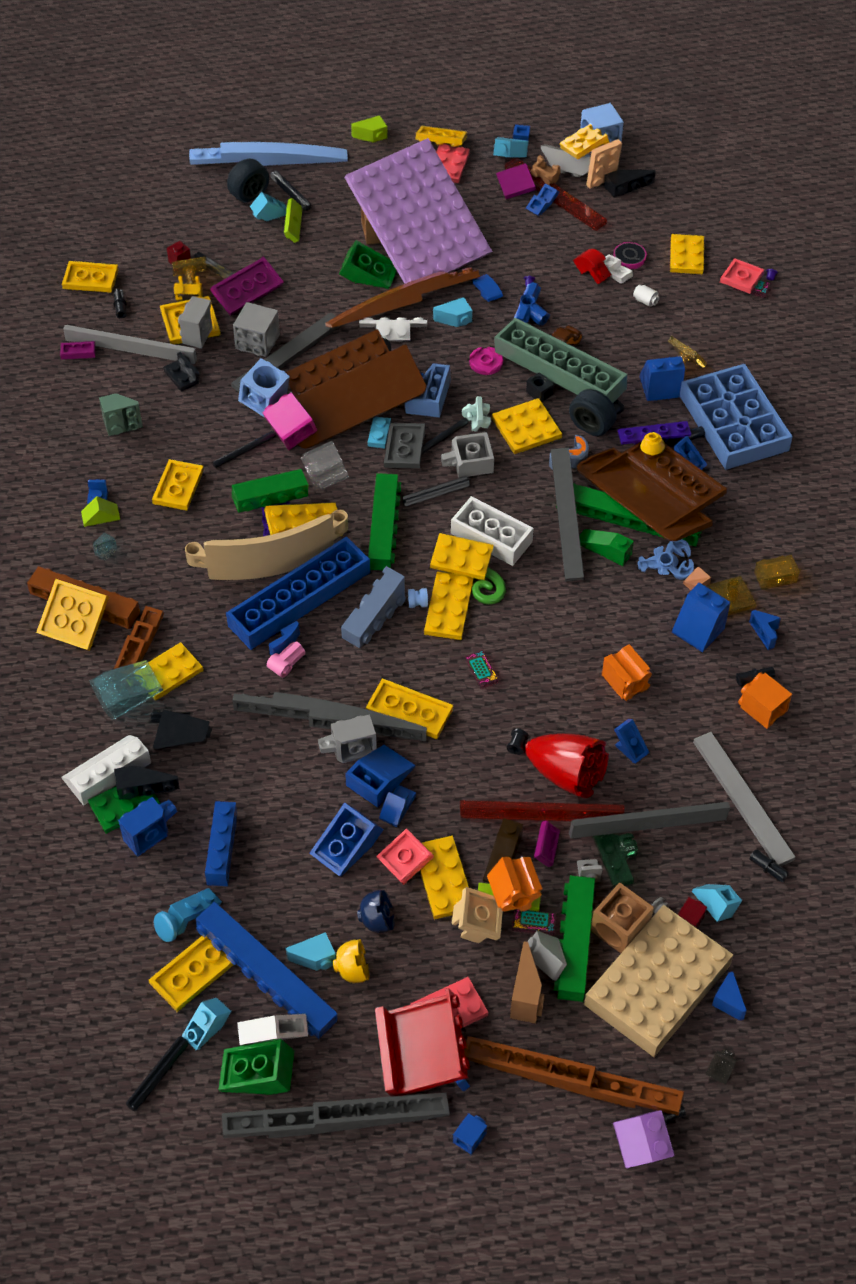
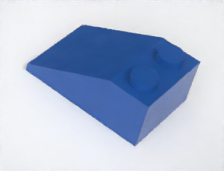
M344 803L309 854L341 877L373 846L384 829L354 807Z

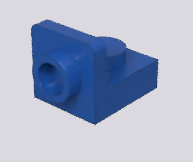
M88 480L89 493L87 505L96 496L107 500L108 487L106 480Z

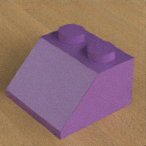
M662 1110L613 1122L625 1168L674 1156Z

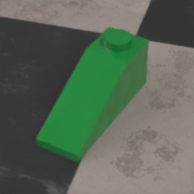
M584 529L579 535L580 546L621 566H624L632 555L634 541L619 533Z

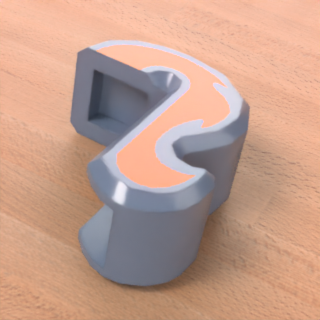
M575 435L574 448L569 449L571 468L577 469V465L588 458V442L580 435ZM550 453L549 467L553 470V468H552L551 453Z

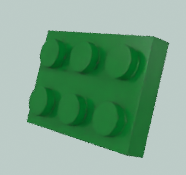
M116 786L88 799L89 806L106 834L119 828L118 820L122 815L134 810L141 802L147 801L151 797L158 804L160 802L155 794L151 796H138L129 800H119Z

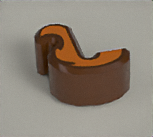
M567 325L566 328H557L551 336L573 346L578 345L581 341L582 332L571 325Z

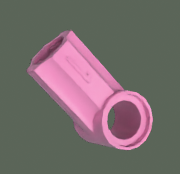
M297 641L292 642L280 654H273L267 661L266 666L278 676L284 678L290 673L292 666L305 655V650Z

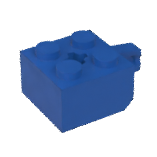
M151 797L147 801L141 802L131 812L123 814L118 820L123 841L137 857L167 837L168 828L166 821L177 812L175 805L170 800L158 804Z

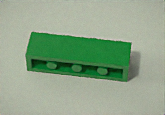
M302 469L234 484L232 485V499L238 513L308 497L309 484Z

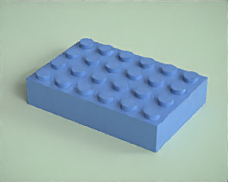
M745 364L682 381L680 398L698 427L702 426L704 428L705 438L725 470L790 450L792 435Z

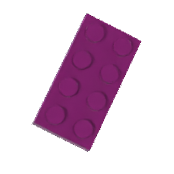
M262 257L211 287L210 291L231 316L243 309L246 302H255L282 286L284 282L266 258Z

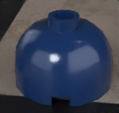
M376 890L367 894L360 903V910L357 911L359 922H363L364 926L371 932L383 933L394 929V914L390 917L389 909L392 907V903L385 890Z

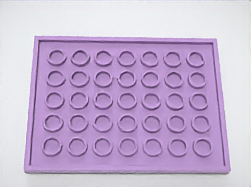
M429 138L351 172L344 177L404 284L441 271L453 272L492 252Z

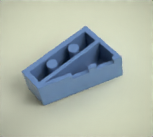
M433 363L422 376L426 384V391L422 395L405 402L406 414L440 418L451 382L450 365Z

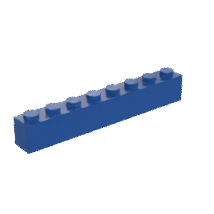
M215 901L196 918V930L203 937L207 936L214 948L218 951L222 950L233 965L237 964L241 967L242 973L248 979L253 978L262 992H268L273 997L272 1000L277 1006H283L288 1011V1015L306 1014L308 1034L310 1036L315 1035L320 1039L337 1022V1012Z

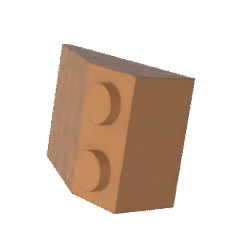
M524 941L512 996L510 1018L536 1023L537 1016H542L545 994H541L542 984L528 942Z

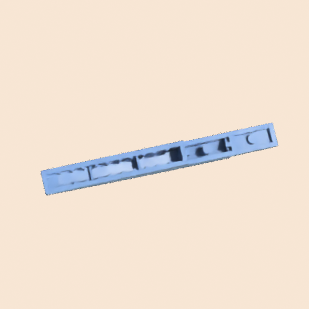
M227 142L221 143V148L190 149V165L235 163L249 158L257 160L263 166L348 162L347 149L307 144Z

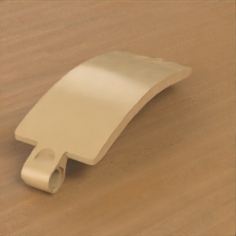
M335 510L332 514L323 515L301 526L273 535L249 539L204 542V549L201 544L191 542L185 547L187 563L193 567L207 568L209 579L214 580L256 579L286 573L296 569L334 545V540L348 530V515L344 510Z

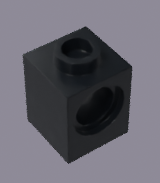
M539 372L527 380L526 393L534 399L539 398L541 402H544L553 395L554 383Z

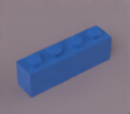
M215 801L205 869L207 885L228 886L238 815L236 802Z

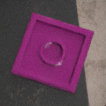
M527 164L496 173L505 200L536 190Z

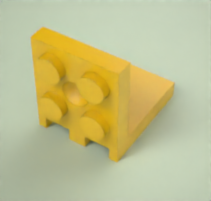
M589 124L559 144L561 149L576 159H580L593 149L610 142L607 134L602 136L601 130H593L592 125Z

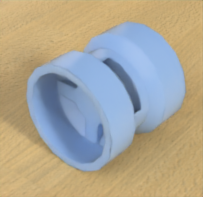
M421 588L419 591L408 589L409 608H415L418 605L428 607L427 588Z

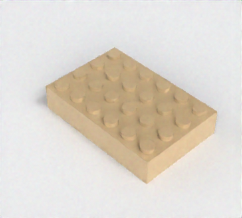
M663 905L586 993L584 1005L651 1056L655 1057L730 967L733 954Z

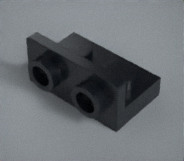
M179 352L177 353L178 360L164 366L163 369L182 392L199 384L198 376L200 374L198 369L191 365L188 357H184Z

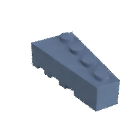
M387 566L382 571L384 573L383 577L380 580L376 579L372 584L374 587L369 595L365 594L362 598L360 608H355L341 627L342 638L358 648L368 644L372 635L382 628L387 618L390 619L398 606H402L405 602V576Z

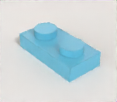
M373 418L368 438V447L385 449L391 418Z

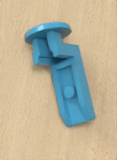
M207 888L171 904L168 913L161 911L155 915V931L163 941H174L177 935L185 932L189 921L197 918L214 901L218 905L222 901Z

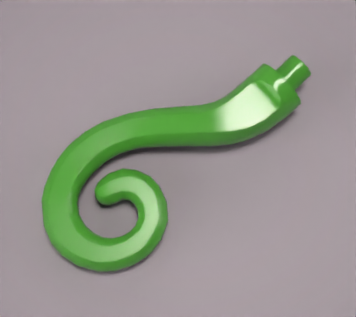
M488 567L486 578L494 583L496 592L492 595H484L480 592V589L485 588L490 591L493 585L488 580H478L472 587V594L480 603L492 605L499 603L506 593V586L502 577Z

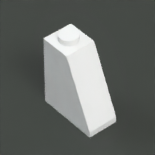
M306 1014L277 1015L238 1022L240 1045L308 1036Z

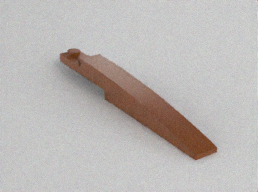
M472 267L462 269L463 272L461 273L441 271L413 280L354 306L329 320L325 325L326 327L333 328L423 301L421 294L480 277L479 270H472Z
M470 1036L467 1038L466 1048L464 1049L465 1056L470 1061L584 1096L634 1109L637 1105L657 1111L662 1110V1112L678 1116L680 1113L684 1091L597 1071L596 1066Z

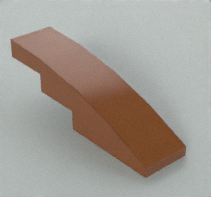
M145 606L140 620H136L131 635H127L114 671L133 676V671L138 668L164 616L162 610Z

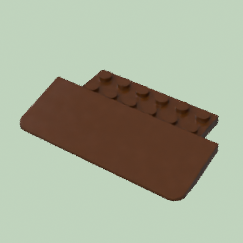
M378 329L286 372L290 376L289 386L295 398L312 418L317 428L315 433L298 444L299 447L304 449L310 448L408 402L426 391V384L407 345L405 344L389 351Z
M641 442L623 453L613 447L592 455L577 465V471L669 541H679L711 527L713 521L700 511L727 494V488L666 444L665 449L655 456L645 454L640 448Z

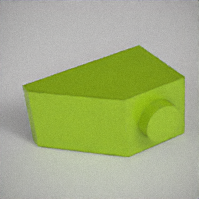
M380 115L351 124L353 138L373 143L387 139V125Z

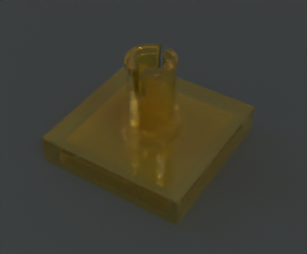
M205 257L172 262L173 276L185 274L187 284H192V282L196 284L195 272L206 271Z
M673 336L668 339L667 342L679 352L678 356L682 357L684 365L688 360H691L701 368H704L707 364L696 351Z
M741 576L706 585L707 588L730 601L728 616L756 608V602Z

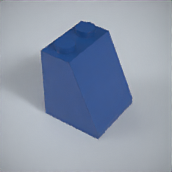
M681 356L646 361L639 377L647 401L680 397L681 383L684 381L685 366Z
M699 582L687 594L672 633L701 652H704L725 629L730 601Z

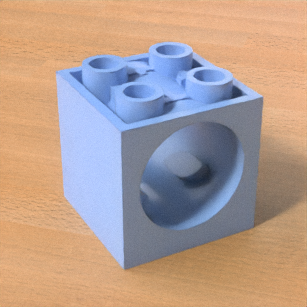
M611 103L582 110L581 129L591 124L593 130H601L602 136L607 134L609 142L618 139L622 141L623 120Z
M261 358L241 379L238 401L264 417L262 413L264 409L270 404L274 405L281 396L287 394L290 376Z

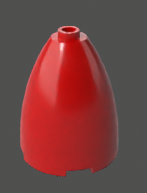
M558 733L542 735L531 739L525 746L527 757L544 777L561 789L584 799L593 795L594 790L592 788L598 781L602 782L609 759V753L605 752L606 742L579 734Z

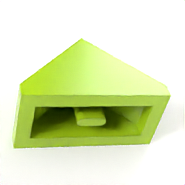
M98 496L81 511L84 527L120 520L117 504Z

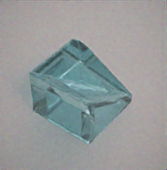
M104 532L93 543L95 556L106 561L117 550L115 538Z

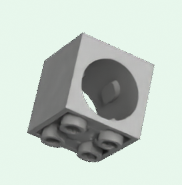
M246 302L233 324L235 348L242 352L245 351L257 356L267 357L280 335L278 310Z

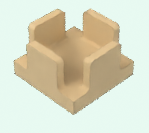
M466 887L462 890V899L454 905L452 924H459V929L465 930L461 933V938L476 943H480L486 938L498 940L501 935L503 911L501 908H498L494 896Z

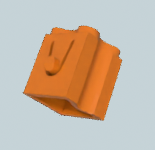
M630 644L623 647L618 653L604 657L602 676L621 699L627 701L637 693L644 692L650 687L648 683L649 678L652 676L650 668Z
M760 672L750 683H747L741 689L742 696L738 704L741 705L740 708L768 729L776 719L788 711L792 693L768 674Z
M502 857L487 875L497 906L503 912L513 909L527 911L532 907L531 903L542 895V887L531 857H522L520 859Z

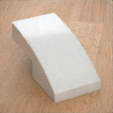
M610 254L605 257L606 259L603 262L612 274L610 276L617 282L622 284L633 277V271L622 266L620 259Z

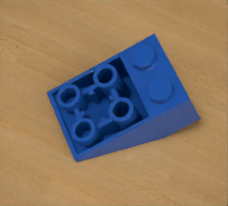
M382 745L359 759L346 772V786L376 807H379L386 799L388 792L392 793L397 785L415 768V765L386 745Z

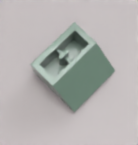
M117 393L99 397L108 436L143 427L138 401Z

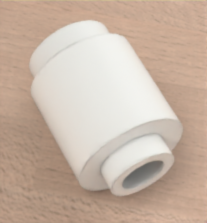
M638 285L634 290L633 296L636 300L649 307L656 305L659 301L658 292L645 285Z

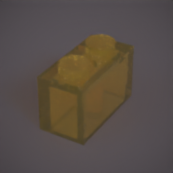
M792 555L758 561L754 571L761 590L797 583L800 573Z

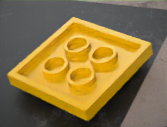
M209 296L200 297L203 299L210 300ZM190 300L160 306L170 344L182 343L178 318L184 312L185 305ZM212 304L210 313L213 328L208 338L221 335Z
M539 398L492 414V420L514 454L562 438L560 429Z
M55 579L36 633L90 651L109 597Z

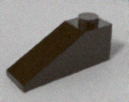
M503 819L483 881L489 883L487 875L502 857L514 859L522 839L523 824Z

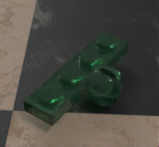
M605 813V814L598 815V816H595V817H601V816H607V815H606V813ZM632 833L592 836L613 888L619 882L624 886L634 884V878L626 862L627 858L637 856L638 854L636 840H632L634 838Z

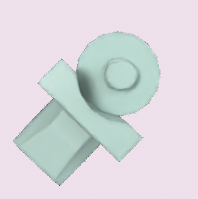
M477 396L475 404H467L462 409V416L471 420L472 431H478L479 427H489L491 418L487 417L490 410V404L482 403V397Z

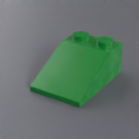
M355 240L347 252L339 275L352 282L389 289L396 273V268L391 259Z
M282 1039L224 1049L219 1091L267 1095L289 1092L294 1050Z

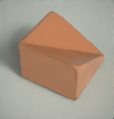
M697 567L683 584L690 590L699 582L708 587L710 586L711 577L700 567Z

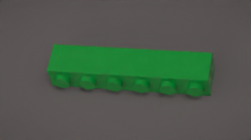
M376 473L368 553L370 570H383L386 566L391 568V564H395V553H392V549H396V538H394V535H397L398 524H395V521L399 520V510H396V506L400 507V496H397V493H401V482H398V474Z
M570 875L569 883L564 885V895L567 896V902L563 901L562 914H566L565 920H561L560 933H564V937L559 939L567 965L561 972L560 978L555 981L554 991H558L557 999L584 1001L595 878Z

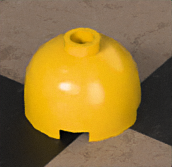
M361 939L345 942L339 947L336 959L333 960L335 972H339L341 977L350 983H362L369 980L368 964L366 965L364 956L366 951Z

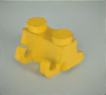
M183 276L178 277L179 283L174 284L175 300H183V297L179 296V294L199 295L195 296L198 298L203 297V288L199 276H195L196 284H183Z

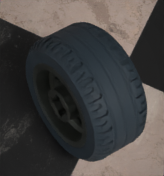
M255 159L242 160L232 168L228 175V190L240 202H250L256 199L261 192L264 193L266 191L270 178L269 172Z
M583 390L569 406V413L573 423L579 429L592 436L604 435L616 421L617 414L613 403L607 396L596 390Z

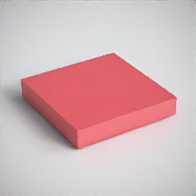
M734 258L720 278V283L750 294L765 270Z
M406 828L376 857L404 885L434 856Z

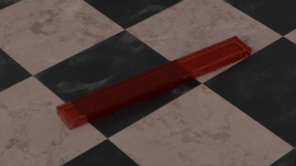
M515 157L505 164L504 169L507 170L525 163ZM531 174L536 191L540 192L546 183L541 177H534ZM549 184V186L560 192L553 202L595 231L607 224L605 217L556 184Z
M460 801L461 818L572 821L575 819L624 814V805Z

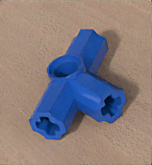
M537 283L527 284L525 292L520 298V304L514 318L527 324L531 318L538 325L542 326L550 318V314L536 303L541 292V287Z

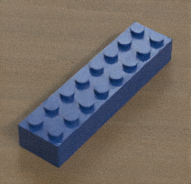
M346 536L226 612L228 627L252 650L281 631V629L292 624L369 574L370 559Z

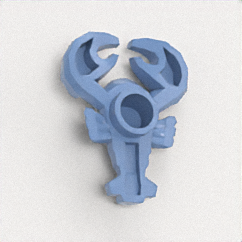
M682 539L670 541L665 552H663L664 547L661 546L653 550L655 556L645 559L643 556L639 557L637 564L641 572H645L647 568L658 569V574L669 575L667 571L669 570L675 578L683 580L694 570L692 559H689L688 567H685V560L678 569L676 568L679 560L673 552L681 557H685V554L682 552L684 550L688 557L691 555L689 544Z

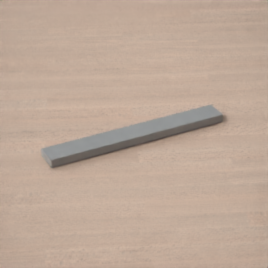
M65 325L63 328L66 341H95L98 347L175 361L178 360L177 353L181 352L184 357H188L191 364H195L197 361L196 350L191 347Z
M712 732L695 738L693 743L769 858L775 859V863L779 866L794 861V854Z

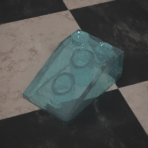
M147 660L105 671L89 681L103 710L112 720L163 691Z

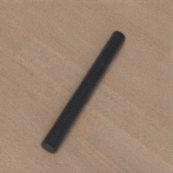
M463 418L424 444L422 454L469 423L467 418Z
M271 431L213 461L212 464L217 468L275 438L276 435L274 431Z

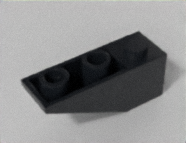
M616 170L605 175L604 187L614 198L622 196L628 192L653 184L656 171Z
M135 765L114 769L119 800H129L138 796H151L155 793L172 792L180 789L178 776Z

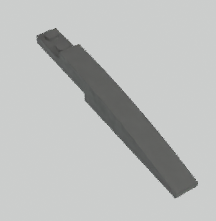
M274 692L273 698L234 694L232 700L234 711L309 720V727L331 729V724L340 720L345 721L360 715L370 714L376 735L420 741L427 740V728L424 726L342 703Z
M447 1093L315 1102L313 1106L222 1113L223 1138L268 1135V1138H279L419 1121L449 1116L450 1113Z

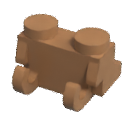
M539 155L537 162L530 170L532 176L541 177L548 185L556 183L561 174L560 166L553 165L550 168L544 162L543 156Z

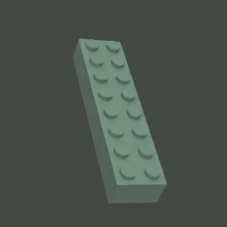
M514 318L494 337L496 353L536 374L540 372L550 381L577 395L583 390L592 389L603 393L613 403L627 389L626 373L517 318Z

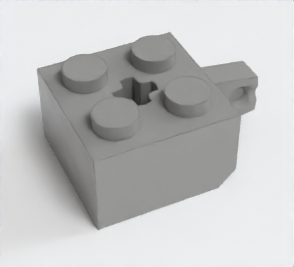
M192 296L189 303H186L184 312L178 318L183 344L197 348L203 347L213 328L210 313L211 300Z
M487 432L456 436L452 439V451L441 454L442 466H455L458 478L494 473V456Z
M370 714L332 723L331 735L318 739L320 752H335L337 761L346 763L359 760L376 750V732Z

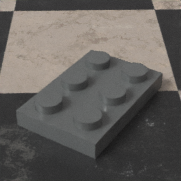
M390 423L384 468H420L426 430L425 424Z

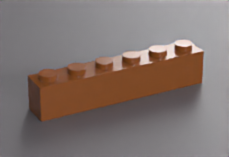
M38 566L27 582L30 594L46 600L49 599L55 579L106 595L109 599L101 619L127 629L131 628L140 614L139 604L135 599L126 598L116 592H109L99 586L87 584L82 580L70 578L65 574L53 572L48 568L45 569Z

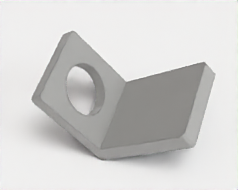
M597 859L577 860L580 877L595 878V882H601L602 865H598Z

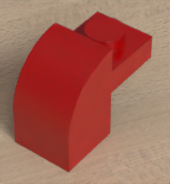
M588 249L573 260L580 273L583 274L589 271L597 284H600L612 275L603 262L606 259L605 256L596 249Z

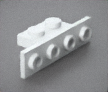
M419 317L414 318V320H407V318H397V320H390V318H380V320L363 318V320H359V326L376 327L382 338L388 341H410V327H427V320Z

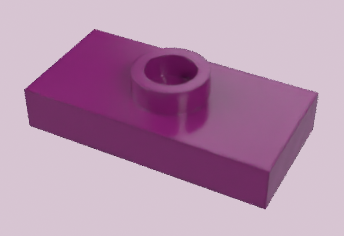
M95 341L61 343V360L95 358Z
M546 820L541 822L534 858L545 866L550 867L554 863L560 830Z

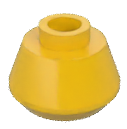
M651 432L645 435L640 448L645 454L655 456L665 449V443L659 434Z

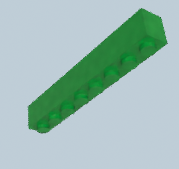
M573 483L576 514L662 537L605 492ZM702 531L682 540L696 547Z

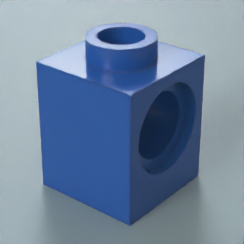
M468 1113L454 1132L453 1143L472 1155L487 1134L486 1122L477 1115L472 1116Z

